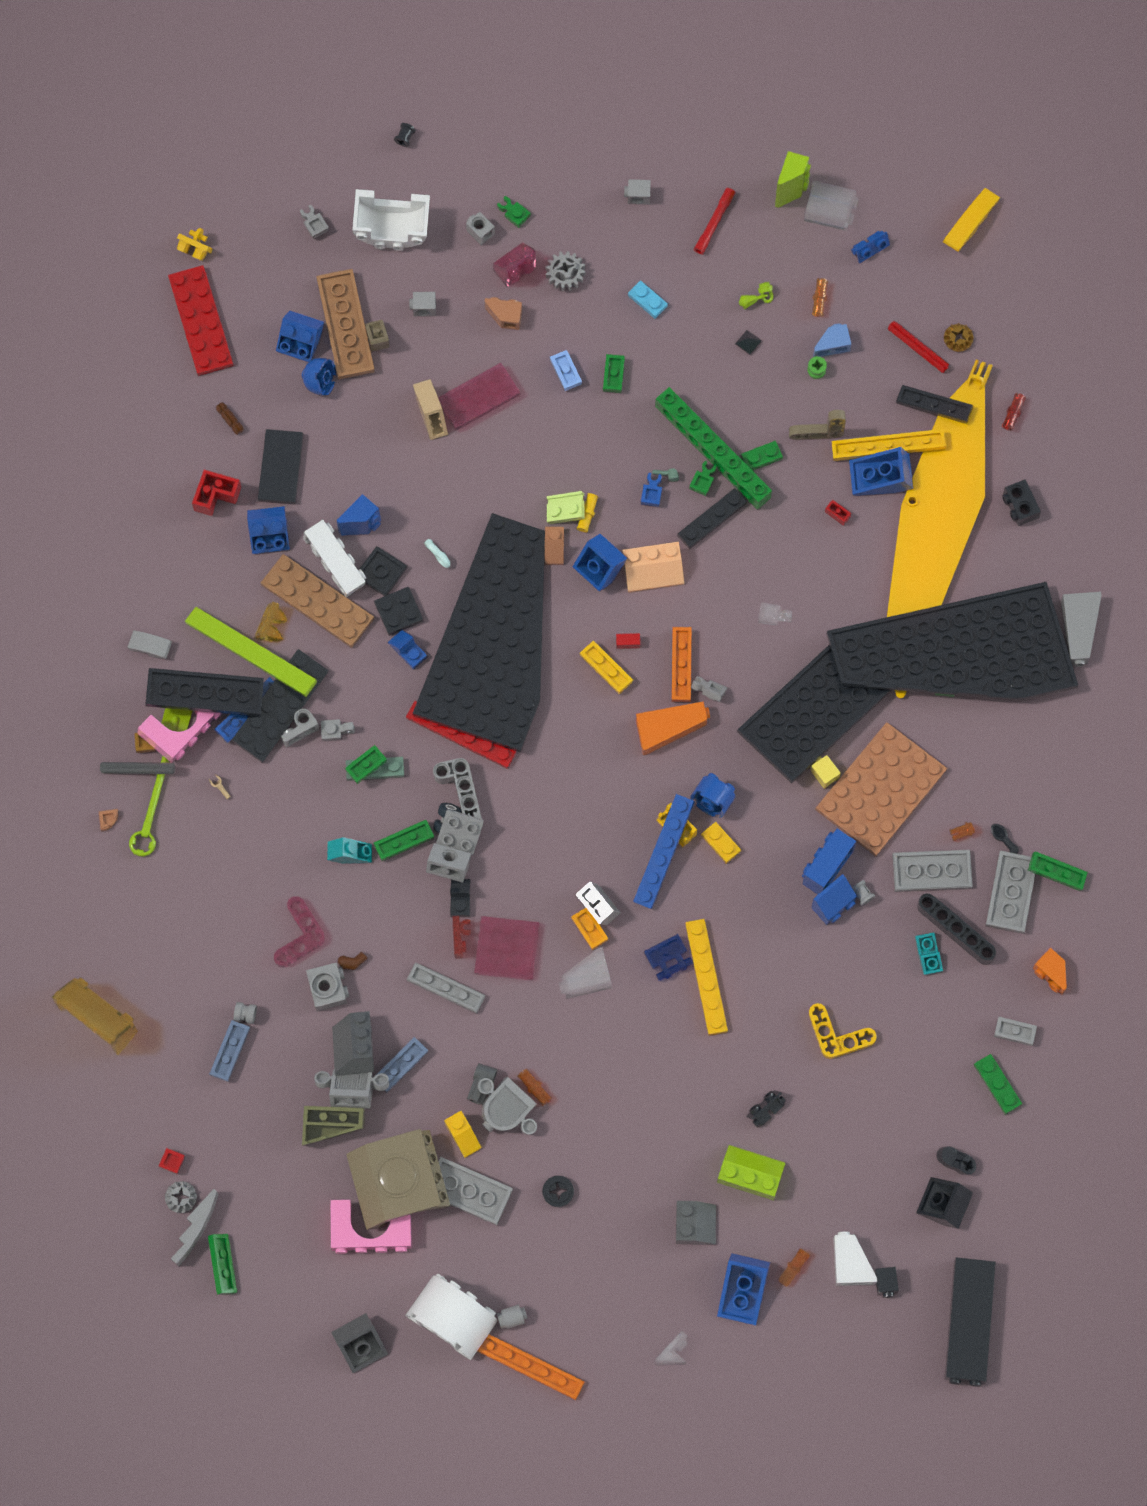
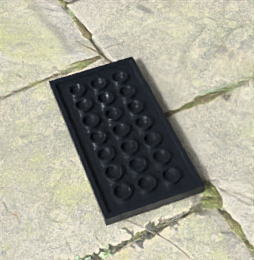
M828 645L737 729V733L792 784L892 690L841 686L831 648Z

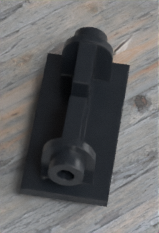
M776 1090L770 1091L763 1097L764 1100L760 1104L750 1108V1113L746 1117L754 1120L752 1123L757 1128L763 1126L771 1118L767 1111L770 1109L773 1114H776L785 1106L786 1100L783 1096H780L781 1092Z

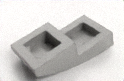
M133 630L127 648L131 651L147 653L151 657L166 659L172 641Z

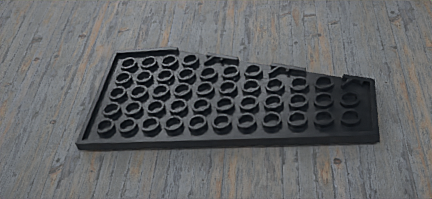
M494 513L491 514L419 695L413 716L521 753L540 704L545 553L544 530Z
M1047 582L832 629L826 633L841 686L1011 700H1027L1078 688L1076 675Z

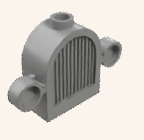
M334 1069L332 1076L326 1071H320L314 1077L315 1085L318 1088H330L331 1107L370 1109L373 1089L383 1091L389 1087V1078L383 1073L375 1075L374 1078L372 1072L335 1076Z
M505 1077L495 1089L492 1080L488 1078L481 1079L478 1082V1091L489 1095L482 1105V1117L484 1120L482 1125L489 1132H492L493 1129L497 1131L510 1130L520 1124L521 1131L527 1135L533 1134L537 1130V1124L533 1119L524 1118L536 1103L509 1077Z

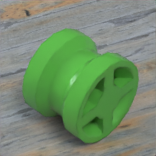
M819 356L810 359L808 374L811 378L820 379L824 377L827 367L825 359Z

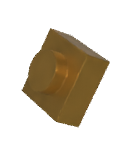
M134 733L136 753L156 751L140 735Z

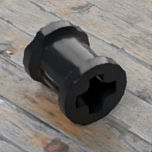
M401 123L398 136H395L394 141L400 146L408 147L410 144L409 140L412 134H415L416 129L408 123Z

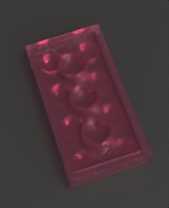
M499 363L443 394L438 399L442 410L455 430H458L520 395V391L502 363Z

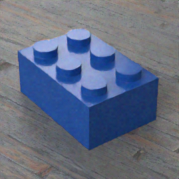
M836 829L834 833L830 832L825 839L824 847H819L814 854L813 863L809 862L804 868L802 884L816 894L821 893L833 882L853 853L856 840L839 829Z

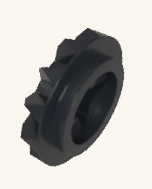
M553 1176L544 1183L542 1194L545 1202L552 1207H562L568 1205L572 1200L574 1188L571 1181L566 1177ZM556 1184H558L560 1190H564L559 1200L556 1194L549 1193L556 1190Z

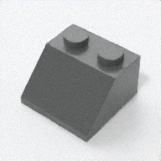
M677 1201L676 1244L716 1245V1205L699 1201Z
M367 1313L331 1332L352 1373L361 1370L388 1354Z

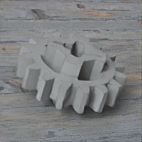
M560 251L558 257L554 254L553 260H548L549 266L545 267L547 272L546 278L549 279V284L555 283V289L560 286L562 291L565 290V287H568L569 291H571L573 285L578 288V282L583 283V276H585V264H581L582 258L576 259V253L570 256L569 251L566 252V255H563Z

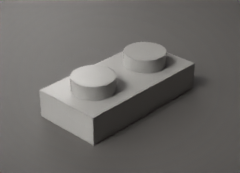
M998 1017L994 1037L1032 1046L1037 1026Z

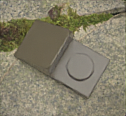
M383 319L365 324L372 352L390 347Z

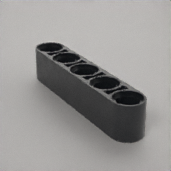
M926 893L919 898L917 908L923 916L979 963L988 965L993 962L996 956V949L991 943L932 894ZM925 900L929 901L932 906L925 908L922 902ZM943 913L947 919L939 920L937 914ZM957 925L962 931L955 933L951 927ZM973 938L977 944L969 945L966 940ZM985 950L989 951L991 953V957L985 958L983 957L981 952Z

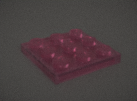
M481 916L474 974L533 981L539 922Z

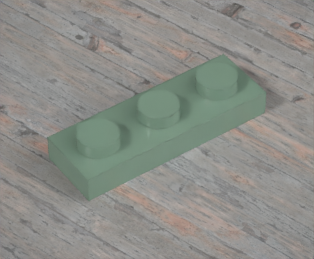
M403 757L386 758L387 762L364 780L404 777ZM346 760V767L355 760ZM346 772L347 781H352L353 779Z

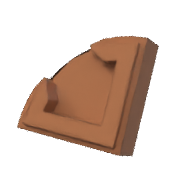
M118 809L99 811L101 832L110 829L116 823L119 814Z

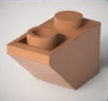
M496 297L485 298V309L501 328L520 329L522 302L514 299L508 301L500 300Z

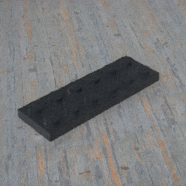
M299 649L288 663L317 680L310 693L305 697L276 679L262 698L261 716H249L231 740L261 763H263L284 731L293 722L295 713L303 708L329 672V670Z
M149 668L145 707L261 716L264 678Z

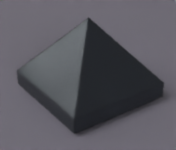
M746 330L735 345L751 355L761 343V340Z

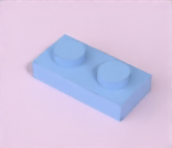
M567 350L550 357V361L565 391L582 384V380Z

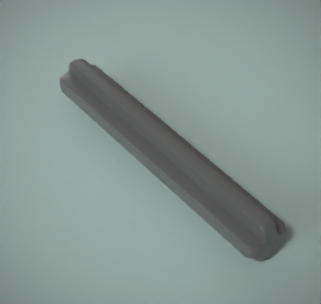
M102 762L100 764L101 773L174 774L175 765L174 763Z

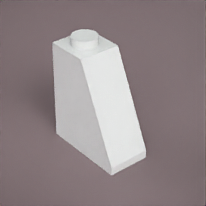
M838 1232V1235H835L833 1238L836 1286L876 1285L877 1277L856 1236L850 1235V1232Z

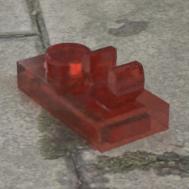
M452 916L455 959L463 958V952H466V941H462L461 933L463 935L471 934V930L463 929L464 925H470L471 921L465 919L460 923L459 916Z

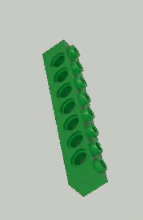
M670 387L655 399V407L713 466L714 464L716 465V469L757 510L771 499L772 490Z

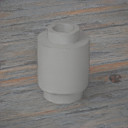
M519 1304L497 1313L501 1329H510L525 1324L524 1319H527L525 1308H520Z

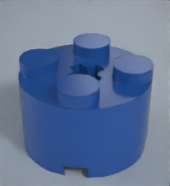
M709 773L701 779L690 798L691 800L695 799L697 802L696 806L704 813L713 817L717 814L720 815L719 818H722L735 799V788L729 783L720 781L715 774Z

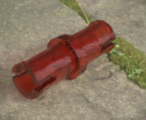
M1015 393L1011 406L1006 410L1007 415L1002 424L1005 430L1012 431L1017 418L1022 413L1021 408L1026 397L1019 393V396L1018 393Z

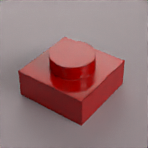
M166 1148L159 1167L178 1175L185 1155Z

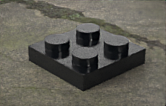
M409 586L374 600L376 609L389 636L424 622Z

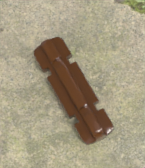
M224 402L219 403L216 406V410L222 415V418L232 428L233 432L236 435L243 432V426L238 422L230 409L227 408Z

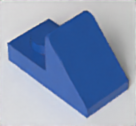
M403 630L388 641V644L413 670L427 658L426 653L414 642L413 636Z

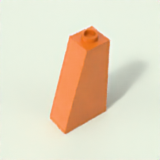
M704 701L637 713L636 724L643 755H647L706 726L710 713L709 708L704 706Z

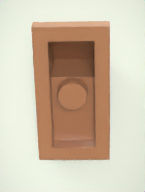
M545 527V565H564V527Z

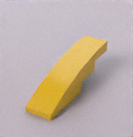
M984 188L943 240V243L959 252L975 234L980 224L987 218L1000 197Z

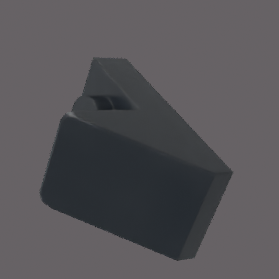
M451 879L450 917H470L471 879H464L463 883Z

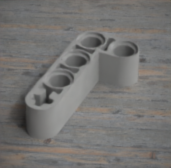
M457 758L437 763L433 768L435 781L439 784L455 782L462 813L469 816L474 815V817L482 819L468 761L463 758ZM464 766L466 769L463 772H457L456 768ZM445 770L447 774L441 777L437 775V772ZM462 784H468L470 785V788L468 790H462L460 789V786ZM466 802H473L474 806L466 808L464 804Z

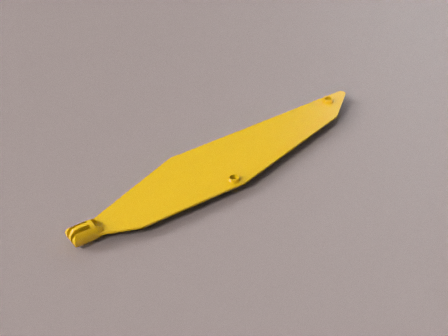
M976 359L968 379L950 397V399L973 405L967 424L937 416L932 430L944 429L946 449L923 451L912 477L913 489L907 490L901 504L887 617L935 607L943 603L985 498V385L992 370V364L988 365L985 375L982 377L986 362L982 361L975 375L979 360ZM914 500L915 503L911 504L909 501ZM895 690L898 698L905 697L907 691Z

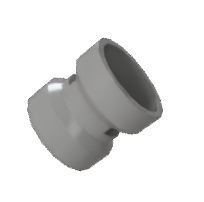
M237 1002L234 1010V1021L240 1022L245 1020L248 1024H254L257 1005L250 1004L247 1006L242 1002Z

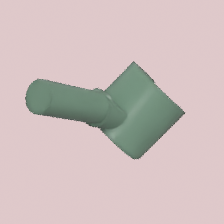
M674 468L668 471H652V474L668 476L670 482L679 480L678 472Z

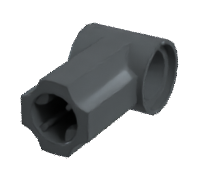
M478 1063L467 1100L483 1105L487 1094L480 1093L477 1084L484 1078L494 1082L497 1069Z

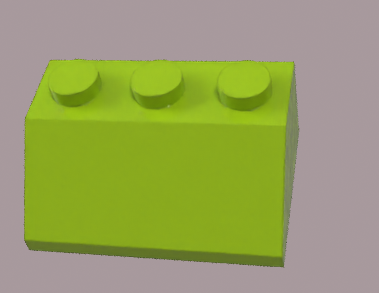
M790 151L787 152L777 183L775 207L779 208L802 196L803 191H807L811 169L809 157Z
M729 1145L717 1183L774 1201L785 1162Z

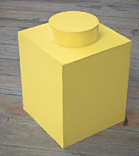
M827 755L817 759L811 766L812 774L824 789L840 778L841 773Z

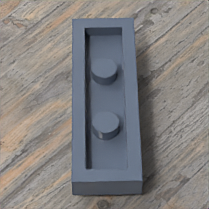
M231 1020L209 1073L210 1076L229 1082L249 1033V1026Z
M415 1037L377 1073L386 1074L389 1078V1087L384 1090L386 1093L429 1052Z

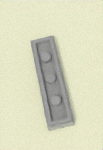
M416 962L407 978L408 982L476 1014L485 999V995Z

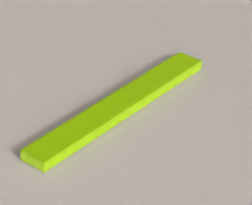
M195 607L185 620V623L305 697H307L317 683L315 678L198 607Z

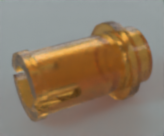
M965 822L964 825L949 829L950 835L959 833L951 837L955 841L968 835L971 837L975 830L971 822Z

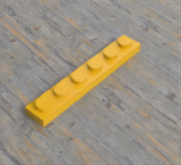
M944 429L831 441L833 461L856 459L902 447L908 453L946 449Z
M705 920L685 922L708 1036L727 1033L728 1029Z

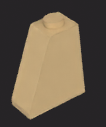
M431 379L413 384L416 400L430 440L448 435L443 410Z

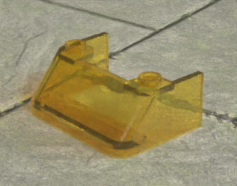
M81 977L79 979L73 978L56 991L51 998L59 1010L64 1008L112 1047L115 1054L119 1055L138 1032L132 1023L134 1019L127 1013L121 1014L89 989L87 987L89 984Z

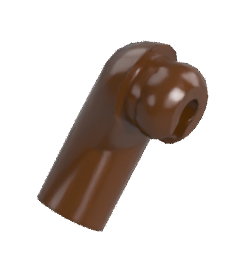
M361 951L354 958L342 955L338 958L337 962L343 969L355 970L368 958Z

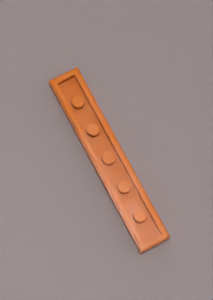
M488 1334L477 1352L574 1400L577 1399L585 1383Z

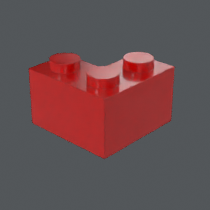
M203 470L192 501L194 511L212 516L217 500L236 504L242 488L240 480Z

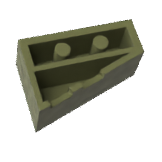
M304 1106L302 1146L364 1129L365 1109Z

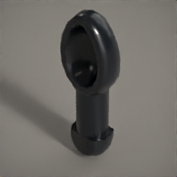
M992 824L991 833L993 837L1003 842L1010 850V853L1018 854L1019 847L1010 840L1005 827L1000 824Z

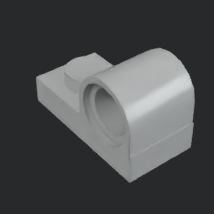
M298 710L294 715L296 728H289L284 731V735L281 738L286 748L319 730V725L309 710ZM302 717L309 718L306 723L299 722Z

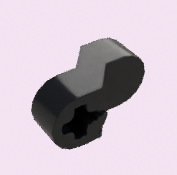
M951 1146L941 1147L937 1151V1160L945 1167L955 1170L961 1175H970L975 1172L976 1162L968 1154L960 1152Z

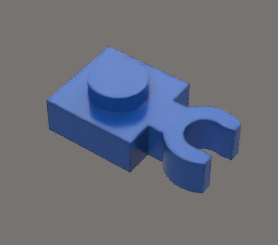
M648 473L647 482L649 485H643L642 505L659 507L662 487L658 485L661 483V474L658 475L657 480H652L651 473Z

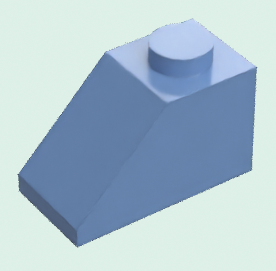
M834 324L828 327L814 347L813 356L824 357L850 352L851 340L847 324Z

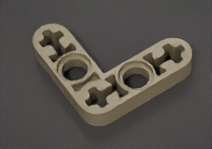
M830 411L827 424L789 427V438L793 440L840 438L844 435L845 411Z

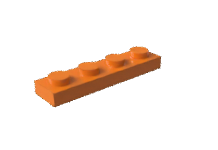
M692 627L672 628V702H691Z

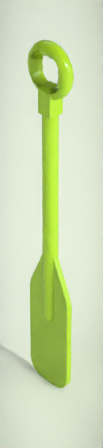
M165 708L161 724L172 731H185L188 729L192 711ZM162 755L161 763H168L169 761ZM157 774L142 831L135 832L129 840L130 850L137 856H148L156 847V841L150 833L165 774ZM141 835V837H149L152 842H149L148 846L149 851L144 852L143 850H135L133 848V845H136V836Z

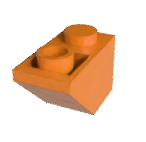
M1050 948L1035 963L1033 967L1034 973L1040 979H1045L1054 992H1059L1062 995L1067 988L1065 960Z

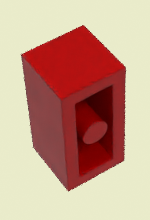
M834 500L825 508V513L843 526L851 517V513Z
M640 633L616 634V649L640 648Z

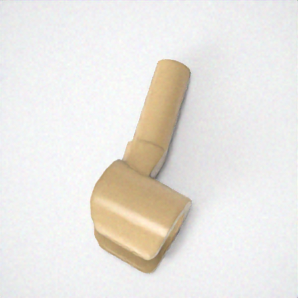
M215 774L218 782L212 783L209 779L210 784L213 787H217L225 798L228 799L231 796L221 784V778Z

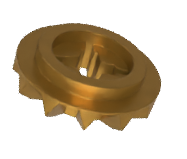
M951 324L944 333V342L953 351H965L973 343V333L967 327V324ZM963 332V339H959L955 342L956 336L954 334L958 335L959 333Z

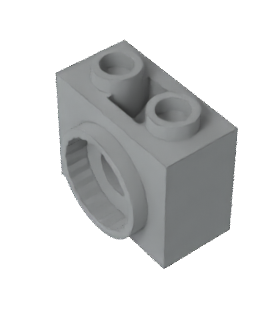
M332 963L306 970L316 1011L347 1004L346 998L349 997L347 986H342L341 979H345L342 967L338 968L337 963ZM322 984L330 985L327 991L319 989Z

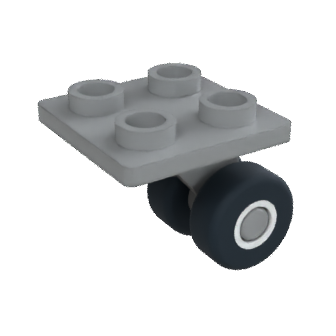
M441 803L438 814L442 818L441 820L436 819L433 825V829L439 833L436 844L463 850L473 855L484 820L463 814L462 810L454 804Z

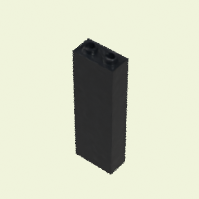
M958 1257L954 1260L944 1380H949L950 1384L960 1385L961 1382H969V1386L981 1387V1384L986 1383L996 1261Z

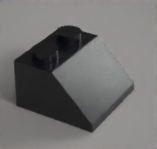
M931 1177L916 1213L941 1225L959 1229L973 1192L960 1183Z

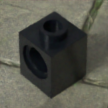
M896 1266L875 1269L877 1295H883V1298L894 1297V1294L899 1291Z

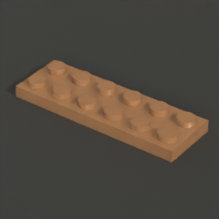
M353 269L316 276L338 380L375 372Z
M284 554L261 581V585L351 648L374 620V616Z

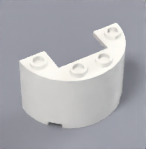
M356 189L353 234L356 236V239L374 245L376 249L393 248L396 251H402L404 248L421 245L427 237L430 195L411 194V201L374 199V191Z
M440 1274L433 1275L405 1316L419 1326H424L452 1345L454 1350L471 1360L498 1320L494 1317L496 1313L486 1306L484 1308L476 1302L477 1297L467 1291L465 1294L459 1290L461 1287L451 1280L448 1283Z

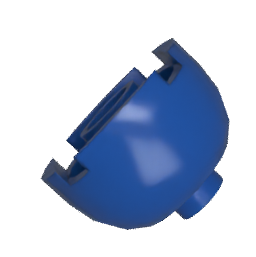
M326 358L311 360L302 371V379L306 389L316 395H329L335 385V382H332L333 375L336 376L334 362Z

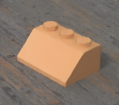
M679 542L622 550V554L627 557L624 563L628 593L684 585Z

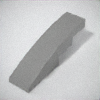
M215 1189L187 1217V1220L192 1225L179 1238L184 1245L171 1258L178 1267L191 1253L212 1216L219 1195Z

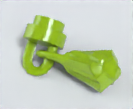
M770 282L759 284L758 292L761 294L760 296L741 295L739 305L746 309L759 299H762L765 303H770L774 297L773 287L770 285ZM765 292H769V300L765 298L768 296V294H764Z

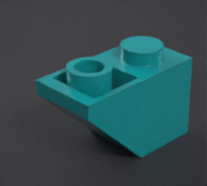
M344 837L328 841L327 860L341 864L372 863V844Z

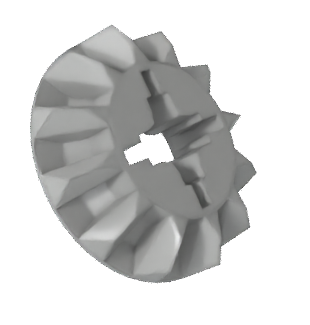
M184 1181L175 1182L168 1187L165 1193L167 1206L176 1213H185L191 1210L197 1200L194 1187ZM182 1189L183 1195L188 1198L182 1199L179 1205L178 1199L173 1195H179Z

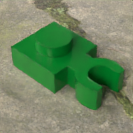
M504 196L503 198L507 205L503 206L498 203L497 207L500 211L506 212L505 218L519 228L531 216V213L518 202L512 205L510 198Z
M708 461L703 462L702 472L696 471L689 486L690 490L707 496L714 481V478L710 475L716 472L715 464L710 470L706 468Z

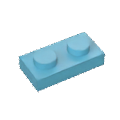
M641 280L628 292V296L654 319L668 307V303Z

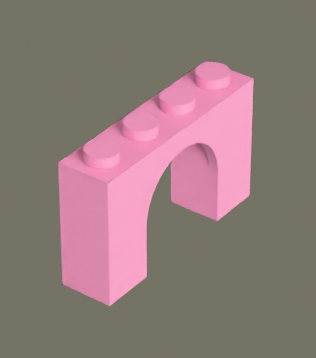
M195 711L196 722L191 728L182 732L169 730L155 717L150 715L138 727L137 734L168 761L173 763L175 759L177 761L180 760L185 754L184 750L188 746L192 747L198 740L197 736L201 732L204 734L210 728L212 720H218L223 713Z
M331 1200V1249L336 1251V1254H346L347 1250H355V1253H367V1250H375L376 1253H386L387 1249H395V1252H407V1249H412L411 1215L391 1220L387 1231L383 1235L374 1239H367L359 1236L352 1228L351 1200Z

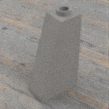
M1101 592L1063 594L1061 604L1066 646L1074 667L1085 666L1090 659Z

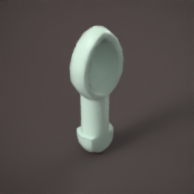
M427 539L424 544L435 555L438 562L445 568L450 567V561L446 554L431 539Z

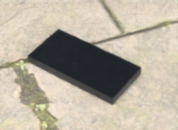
M266 429L258 491L259 502L296 503L303 432Z

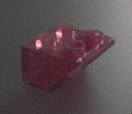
M521 243L494 262L493 271L506 287L510 284H516L524 274H529L535 269L536 251L532 247Z

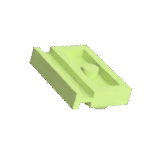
M578 491L547 496V522L555 524L585 519L584 493Z

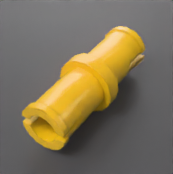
M587 493L584 504L585 519L579 520L577 530L585 533L588 532L591 519L595 515L594 509L599 498L597 495Z

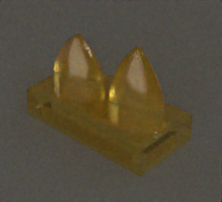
M272 601L267 605L255 633V639L259 641L265 639L272 642L284 639L280 631L271 625L272 623L281 624L287 622L286 615L278 608L280 604Z

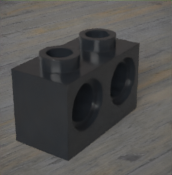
M1026 479L1004 488L1002 499L1005 505H1009L1011 510L1010 516L1013 521L1017 522L1018 526L1040 517V508ZM1012 493H1019L1021 497L1015 498L1012 496ZM1020 509H1026L1029 513L1022 514Z

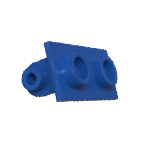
M877 231L867 238L868 243L863 240L853 245L851 251L853 255L857 254L859 264L890 245L887 232Z

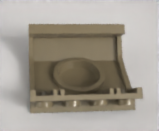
M414 1130L365 1144L346 1154L366 1230L385 1227V1223L414 1213L450 1206L430 1130Z

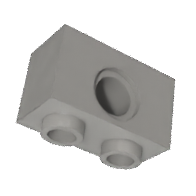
M434 843L427 860L426 872L463 883L470 865L471 853Z

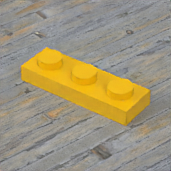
M594 641L580 652V656L618 694L633 682V679Z

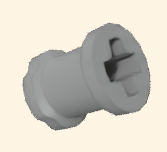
M864 880L852 887L861 901V906L867 904L875 897L874 893L871 894L866 887Z

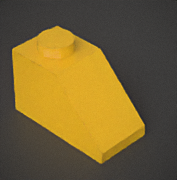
M462 1111L444 1120L446 1128L464 1158L482 1148Z

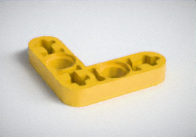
M816 1003L809 1009V1018L825 1058L833 1059L870 1047L876 1041V1033L871 1028H864L836 1037L825 1006ZM816 1008L818 1011H822L820 1015L821 1020L826 1019V1022L815 1024V1022L819 1021L817 1015L812 1014ZM821 1026L828 1027L830 1033L827 1036L819 1034L818 1029ZM865 1033L873 1036L870 1042L864 1039L860 1041L861 1045L858 1046L856 1035H858V1039L863 1038ZM831 1037L833 1040L829 1041L830 1046L836 1048L834 1049L833 1054H830L829 1051H825L828 1047L827 1042L825 1040H828ZM850 1038L854 1041L855 1045L852 1048H846L843 1041Z

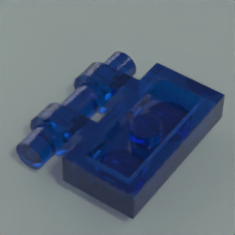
M678 934L644 951V955L652 970L659 966L662 970L655 974L658 981L664 978L669 979L672 977V974L680 970L684 971L688 969V966L694 964L691 957L683 960L681 955L685 954L687 949ZM676 959L677 964L668 968L666 963Z

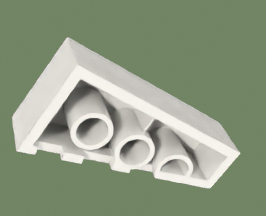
M321 520L304 532L303 540L306 544L311 543L310 547L314 555L322 558L321 563L328 573L331 572L333 574L331 576L344 596L348 597L365 585L366 576L361 569L357 570L354 566L356 563L350 553L346 554L343 549L345 548L340 538L336 539L333 535L334 530L332 526Z

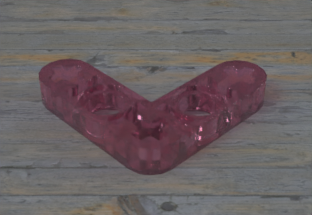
M298 896L291 897L287 902V907L303 935L275 952L274 960L279 967L291 965L322 946L325 942V935L303 899ZM293 902H296L297 904L301 903L299 905L300 910L302 911L300 915L296 908L291 909L293 907ZM304 917H309L312 920L311 924L307 927L301 925V920ZM313 929L317 936L321 935L319 942L316 940L312 941L313 936L310 930ZM297 943H302L305 945V949L303 952L297 953L294 951V946ZM291 948L292 954L295 957L292 958L290 954L286 957V962L278 961L280 959L279 955L283 954L285 956L289 954L287 949Z

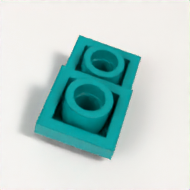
M935 932L916 935L915 941L923 974L943 971Z

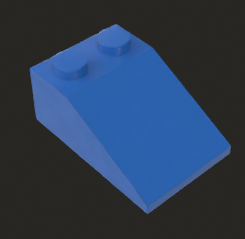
M902 447L849 460L852 494L854 496L890 494L913 489L910 454Z
M731 1253L721 1294L718 1317L751 1325L757 1324L770 1262Z

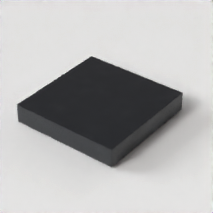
M378 546L375 547L360 567L366 576L365 584L383 596L390 593L408 568L407 565Z

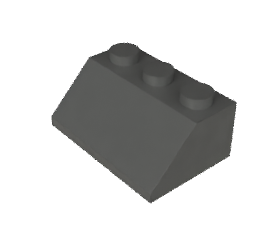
M370 1011L349 1013L332 1027L335 1076L374 1072Z

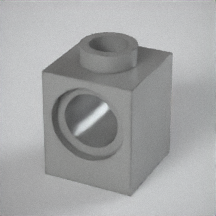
M628 180V186H625L624 197H628V204L650 205L651 180Z
M481 212L468 218L466 223L467 232L481 246L495 235V226ZM478 225L483 226L482 229H476L475 227Z
M413 292V299H409L410 310H413L414 316H436L435 292Z

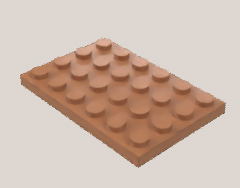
M886 722L815 810L856 840L857 843L874 856H877L947 771V768Z

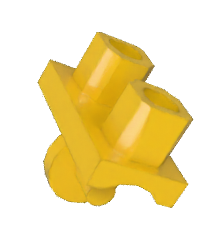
M198 228L197 231L190 230L189 235L193 236V239L180 233L177 236V239H180L177 250L187 254L191 245H193L196 249L192 257L203 261L207 252H212L213 248L200 243V240L206 242L208 238L203 235L204 230L202 228Z

